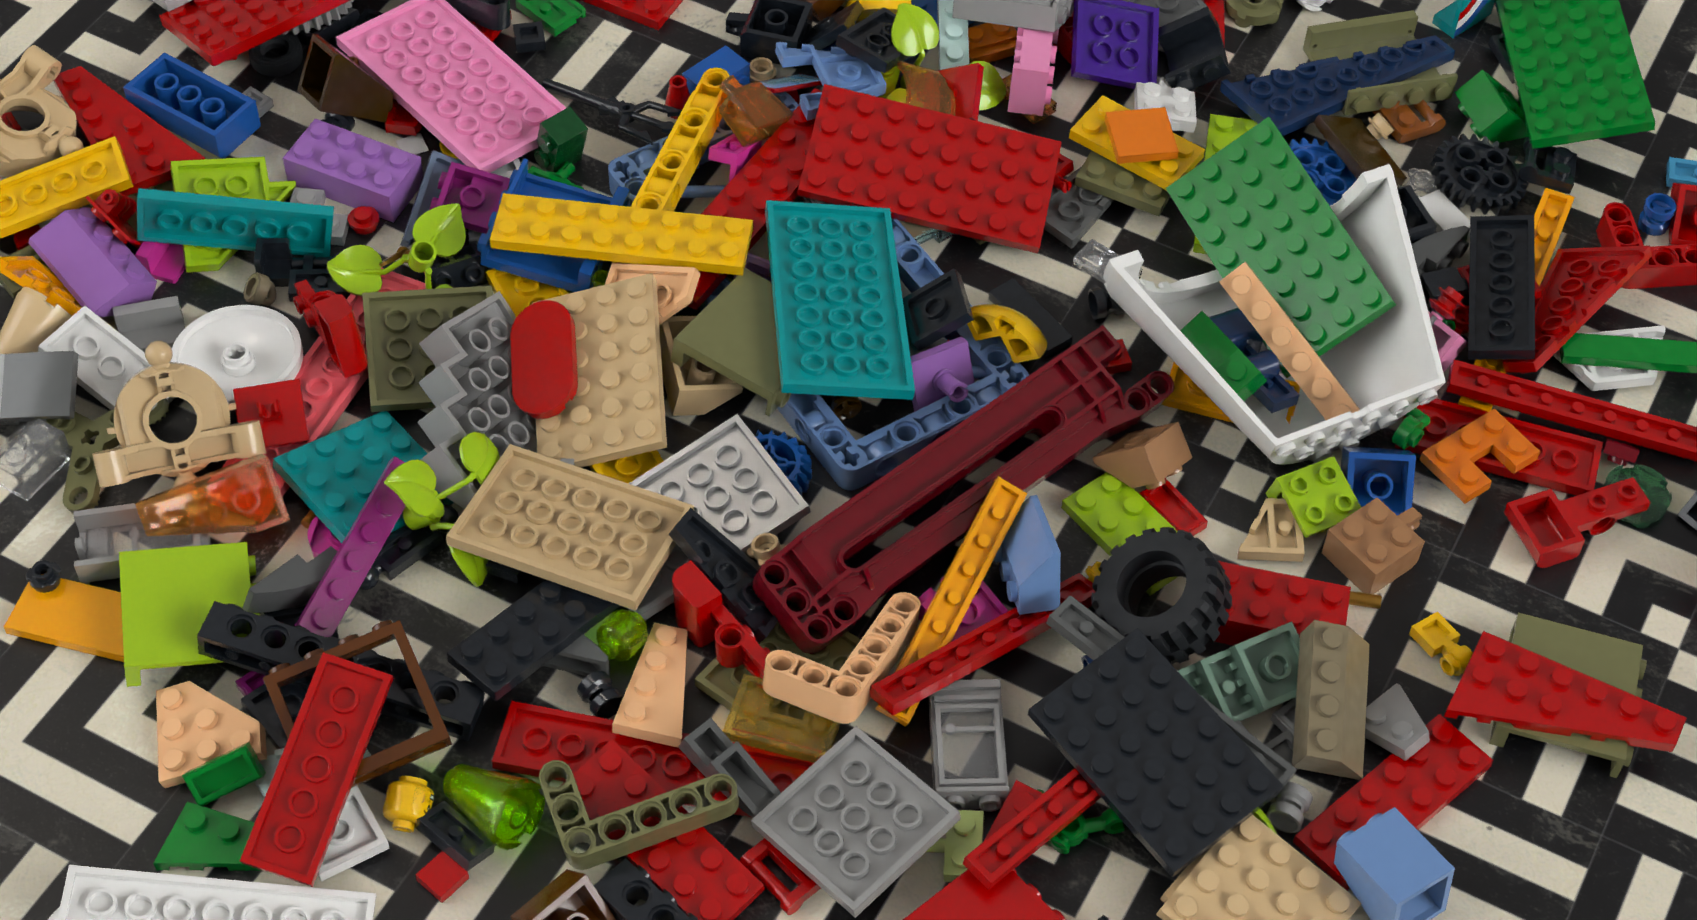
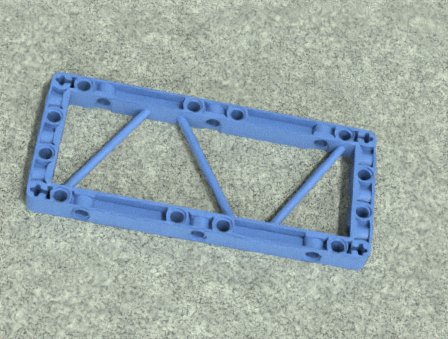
M769 92L725 111L696 169L699 168V165L711 161L708 160L709 148L733 133L760 139L768 135L772 136L799 105L787 92ZM668 136L653 142V145H645L615 158L609 163L610 192L614 196L618 186L630 189L628 207L634 201ZM726 185L687 186L681 198H714ZM891 218L899 277L912 293L944 273L899 220ZM727 277L699 307L701 311L731 283ZM966 324L944 337L950 341L958 337H963L967 340L973 376L979 379V381L965 388L968 390V395L961 402H953L946 396L858 440L854 439L820 395L791 393L786 405L783 408L778 407L777 409L800 439L812 451L836 484L845 490H856L892 471L1028 377L1029 374L1020 362L1013 363L1006 346L998 337L975 341Z

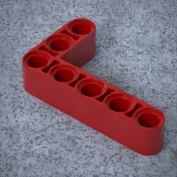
M1619 202L1607 204L1596 229L1601 247L1644 246L1629 207ZM1697 244L1651 246L1652 257L1622 288L1641 289L1697 285Z

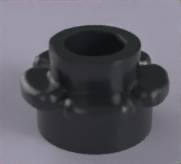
M41 560L28 569L26 579L28 582H31V587L36 591L42 593L50 592L60 584L59 574L61 573V568L55 562L50 563L48 560Z

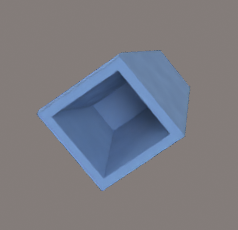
M1395 807L1384 814H1375L1368 820L1366 825L1356 831H1347L1338 839L1334 864L1355 897L1360 901L1370 920H1431L1446 910L1455 868Z

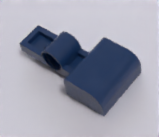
M1239 307L1210 316L1209 318L1267 379V382L1254 392L1253 395L1271 413L1297 405L1300 394L1279 375L1280 364L1276 355L1270 350L1260 352L1263 338Z

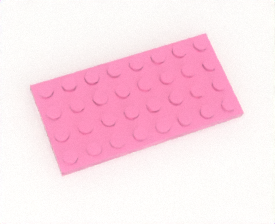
M410 0L336 36L337 46L349 57L355 56L358 58L360 66L394 94L393 98L466 166L491 173L538 148L537 137L540 123L566 109L562 103L446 0Z

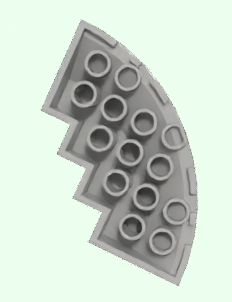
M500 291L440 325L419 343L436 367L418 382L435 405L432 411L417 422L436 447L420 460L427 463L434 471L436 476L435 489L440 493L465 479L471 473L463 465L459 451L462 439L469 433L479 432L485 434L496 446L500 457L509 444L537 453L536 418L524 413L516 405L512 395L510 333L516 316ZM475 478L469 484L447 496V498L465 509L481 485Z

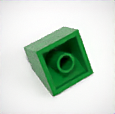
M1481 70L1455 91L1456 96L1461 102L1458 104V108L1467 118H1471L1473 123L1470 127L1480 139L1486 136L1492 143L1496 141L1501 143L1528 137L1522 108L1509 89L1484 70Z

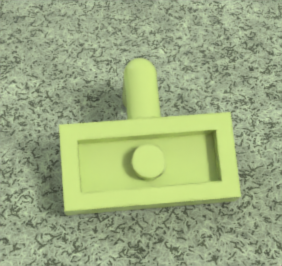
M958 810L961 819L946 833V838H940L926 851L945 853L944 882H952L967 870L963 865L965 856L983 843L984 811Z

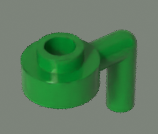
M1417 408L1404 415L1406 418L1393 435L1392 442L1403 450L1409 446L1414 448L1424 435L1422 429L1430 424V417Z

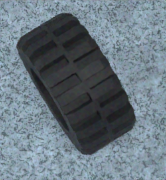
M1162 527L1160 532H1156L1152 528L1142 531L1143 535L1141 536L1131 535L1125 539L1126 543L1121 547L1116 545L1110 551L1112 556L1108 561L1103 560L1098 568L1101 574L1094 578L1092 588L1095 590V593H1092L1091 603L1095 609L1094 614L1121 635L1126 637L1138 628L1171 665L1173 660L1180 664L1190 660L1189 655L1195 652L1197 655L1206 650L1204 645L1210 640L1214 642L1220 635L1218 628L1220 625L1225 626L1229 618V614L1225 609H1230L1232 606V596L1229 593L1231 584L1223 567L1199 538H1194L1191 533L1184 530L1176 532L1174 528ZM1169 577L1186 578L1183 594L1169 610L1152 617L1137 616L1140 600L1152 585Z

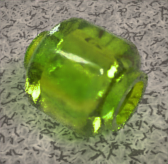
M620 609L614 611L596 630L598 647L608 656V659L617 661H628L648 639L645 620L640 614L632 610Z

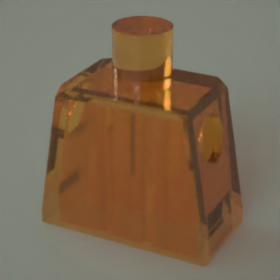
M731 75L720 84V89L726 94L727 98L719 107V112L743 147L771 137L782 123L785 124L793 116L792 111L761 82L755 81L742 86Z

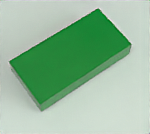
M247 742L185 772L182 777L196 803L204 806L264 777L266 772L250 742Z

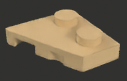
M1266 498L1258 517L1254 519L1246 539L1239 547L1237 559L1303 562L1305 555L1303 533L1285 499Z

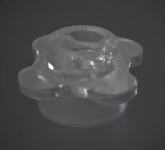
M1417 168L1409 169L1408 176L1410 180L1407 182V185H1411L1418 197H1423L1436 191L1437 187L1434 185V180L1437 176L1432 175L1431 171L1425 169L1418 170Z

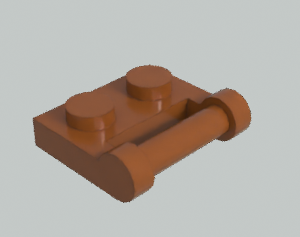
M1424 100L1413 105L1426 120L1424 122H1421L1407 104L1399 105L1400 101L1391 108L1372 111L1374 115L1380 113L1393 127L1394 131L1391 135L1399 144L1436 133L1443 129L1446 124V120L1441 114H1436Z

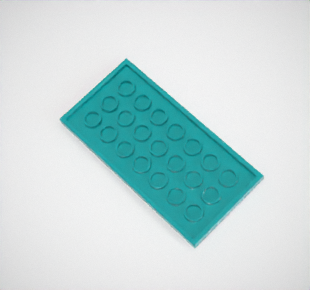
M766 200L765 217L781 392L913 400L915 385L890 208Z

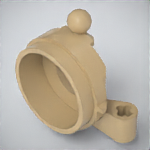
M36 45L30 46L23 53L13 71L2 80L0 79V175L7 178L84 148L83 142L76 137V114L74 110L69 108L64 102V98L44 89L59 75L62 64ZM10 111H30L43 115L44 122L34 130L18 131L8 127L2 121L1 116L3 113Z
M151 342L145 350V358L151 366L136 373L123 386L114 407V427L107 428L108 434H116L121 447L92 454L99 487L127 483L132 479L158 474L176 477L174 491L179 497L198 495L201 490V483L199 478L193 473L202 470L209 463L234 458L244 459L266 454L260 420L230 425V410L237 409L236 403L228 404L219 385L208 374L194 366L170 362L173 354L171 347L166 342ZM167 397H179L186 400L193 406L196 413V426L193 433L187 439L180 442L168 443L160 440L152 433L149 426V415L152 407L158 401Z

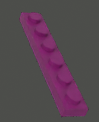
M396 456L387 464L295 626H302L311 633L324 637H332L406 506L400 497L384 484L390 473L405 463Z

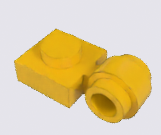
M1438 611L1411 626L1409 635L1431 658L1440 653L1443 654L1439 663L1445 674L1460 676L1464 673L1473 652L1466 645L1459 646L1457 644L1460 634Z

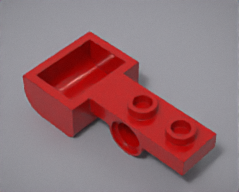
M306 279L294 283L297 296L293 297V301L300 315L303 314L308 327H314L324 340L330 358L344 378L364 371L368 366L367 356L352 307L342 294H336L329 290L316 293Z
M1634 477L1562 501H1559L1551 488L1508 502L1504 514L1537 566L1546 568L1574 559L1580 554L1585 542L1581 532L1588 530L1591 535L1602 534L1609 530L1617 520L1648 510L1651 502Z
M692 560L677 568L673 573L672 582L676 623L679 628L688 630L687 637L697 647H704L715 640L716 659L722 666L735 668L743 664L763 687L765 659L771 651L767 647L762 648L756 641L752 630L746 624L741 625L722 604V593Z

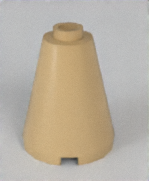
M23 287L17 293L0 331V354L38 352V346L72 316L60 305L56 304L54 307L45 300L48 297L32 288Z

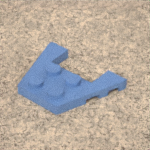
M776 42L775 53L782 68L813 65L823 87L824 84L877 97L886 93V82L881 72L872 69L869 64L857 57L848 55L840 47L831 46V51L815 50L814 46L809 44H802V49L787 48V43ZM822 92L800 94L799 105L806 120L816 118Z

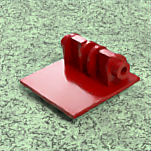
M112 189L105 190L97 199L89 196L86 197L93 205L90 209L91 212L102 222L108 221L114 227L112 233L124 244L129 242L137 249L142 245L143 241H137V232L127 222L137 211V203L134 199Z

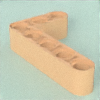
M907 592L894 594L839 671L790 651L775 650L770 652L765 659L763 690L774 698L841 724L854 722L871 700L870 686L886 678L910 643L918 626L920 600L917 596Z

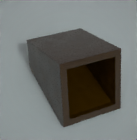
M312 34L297 91L320 112L386 122L388 113L393 108L394 94L321 36Z

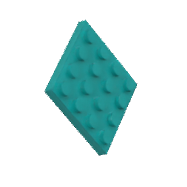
M383 411L273 458V468L333 535L343 543L389 461L395 456L403 462L415 459L420 460L427 455V452L387 411ZM447 497L440 500L443 503V505H451L454 503ZM403 512L391 532L406 525Z

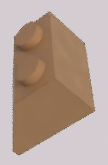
M1179 422L1127 433L1092 457L1094 464L1129 487L1146 486L1148 490L1165 484L1164 478L1181 472L1183 470L1182 465L1193 458Z

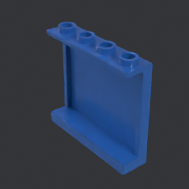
M523 159L519 169H514L511 174L508 191L503 190L499 200L500 205L502 195L506 193L628 206L630 189L618 186L613 198L529 174L528 159ZM492 212L488 223L489 230L487 234L482 233L478 241L477 250L481 252V265L572 292L594 287L605 261L492 249L490 247V236L497 216V212Z

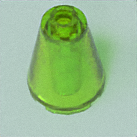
M466 764L455 766L444 777V794L499 848L510 850L521 845L522 842L518 840L525 833L531 835L542 817L545 797L539 792V789H542L540 784L533 780Z

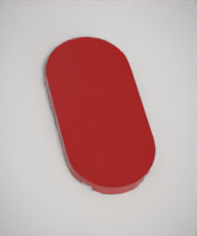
M544 300L533 303L521 311L513 322L510 333L513 399L524 413L536 419L551 418L561 413L566 408L565 404L568 403L569 399L573 400L578 388L574 319L562 304L556 301Z

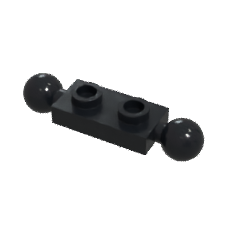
M444 505L445 512L439 522L455 524L459 518L458 512L452 506ZM405 525L387 538L359 589L369 590L375 587L381 573L391 581L444 542L440 531L449 532L450 530L437 529L432 531L430 526L412 530Z

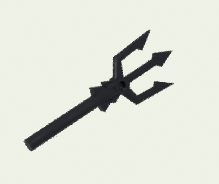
M548 78L542 82V87L549 92L597 108L599 115H610V118H619L618 130L653 145V142L647 130L638 131L627 126V124L637 120L662 129V133H670L674 126L672 121L663 122L640 114V112L653 109L667 113L668 117L679 116L682 111L681 109L652 101L634 105L632 103H625L623 100L619 102L614 96L604 99Z

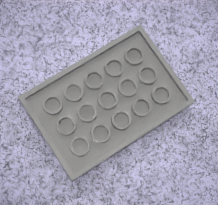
M738 414L629 483L694 505V511L745 554H747V549L751 547L752 540L756 536L763 533L777 535L811 512L809 505ZM677 544L636 611L629 609L638 624L646 621L674 602L673 573L677 568L690 561Z

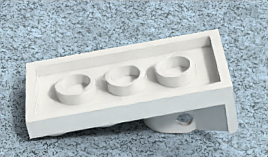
M86 306L82 307L38 346V352L75 351L78 353L77 384L110 410L114 409L118 395L127 381L139 371L151 366L141 349ZM167 397L166 399L168 400V404L171 403L176 397Z

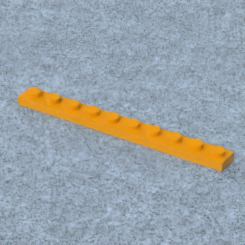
M1546 187L1534 214L1535 280L1539 287L1575 198ZM1504 359L1475 360L1474 365L1506 374L1502 363ZM1461 396L1458 402L1460 405L1487 412L1491 411L1493 404Z

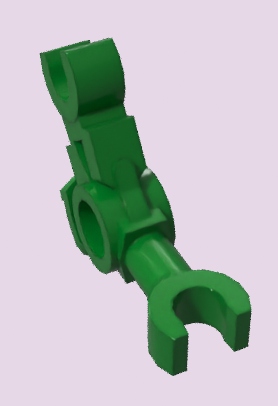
M1111 808L1105 810L1098 817L1084 819L1083 815H1079L1051 838L1047 844L1057 852L1067 854L1070 851V847L1079 845L1083 839H1087L1088 833L1105 830L1106 833L1116 834L1124 831L1122 820Z

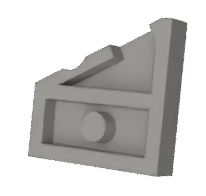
M1396 683L1366 707L1365 738L1403 760L1409 759L1430 741L1427 727L1401 685Z

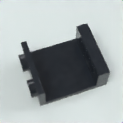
M1208 6L1159 27L1158 42L1165 51L1170 73L1165 74V79L1171 88L1182 87L1191 91L1231 73L1219 24Z

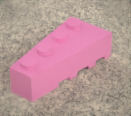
M1018 27L1007 112L1043 116L1044 104L1050 105L1053 87L1047 86V84H1053L1055 66H1050V63L1055 64L1057 46H1052V44H1057L1059 28L1055 32Z

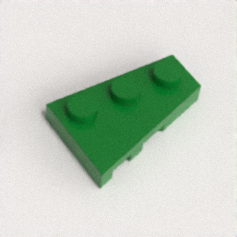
M187 802L153 863L156 870H170V867H189V870L204 871V867H227L229 871H263L240 862L255 822Z

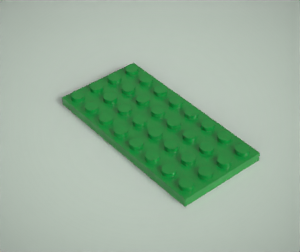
M1495 0L1532 149L1655 130V118L1619 0Z
M1270 117L1261 121L1166 187L1169 195L1221 277H1226L1246 262L1319 357L1396 306ZM1263 340L1262 342L1264 343L1267 350L1272 351L1270 347L1266 344V342ZM1278 359L1281 372L1286 378L1290 377V373Z

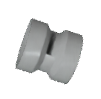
M1288 782L1282 792L1275 797L1276 802L1270 805L1266 816L1276 829L1287 833H1296L1302 826L1304 821L1303 813L1309 810L1313 797L1303 786Z

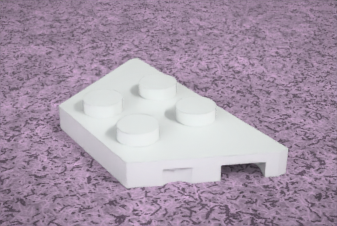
M1665 326L1585 334L1663 339ZM1559 349L1553 356L1561 362ZM1562 363L1591 391L1653 385L1658 370Z

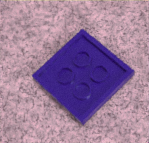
M1074 0L1071 77L1135 89L1137 82H1153L1157 84L1159 8L1122 0Z

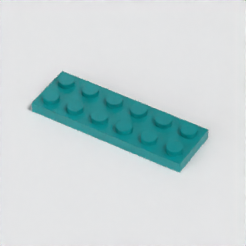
M138 188L137 241L255 251L257 238H288L292 254L294 255L315 254L317 257H330L334 206Z

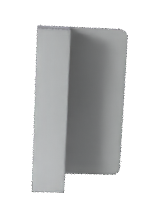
M178 296L113 307V315L118 332L143 352L154 341L166 342L172 348L176 338L185 329L184 317Z

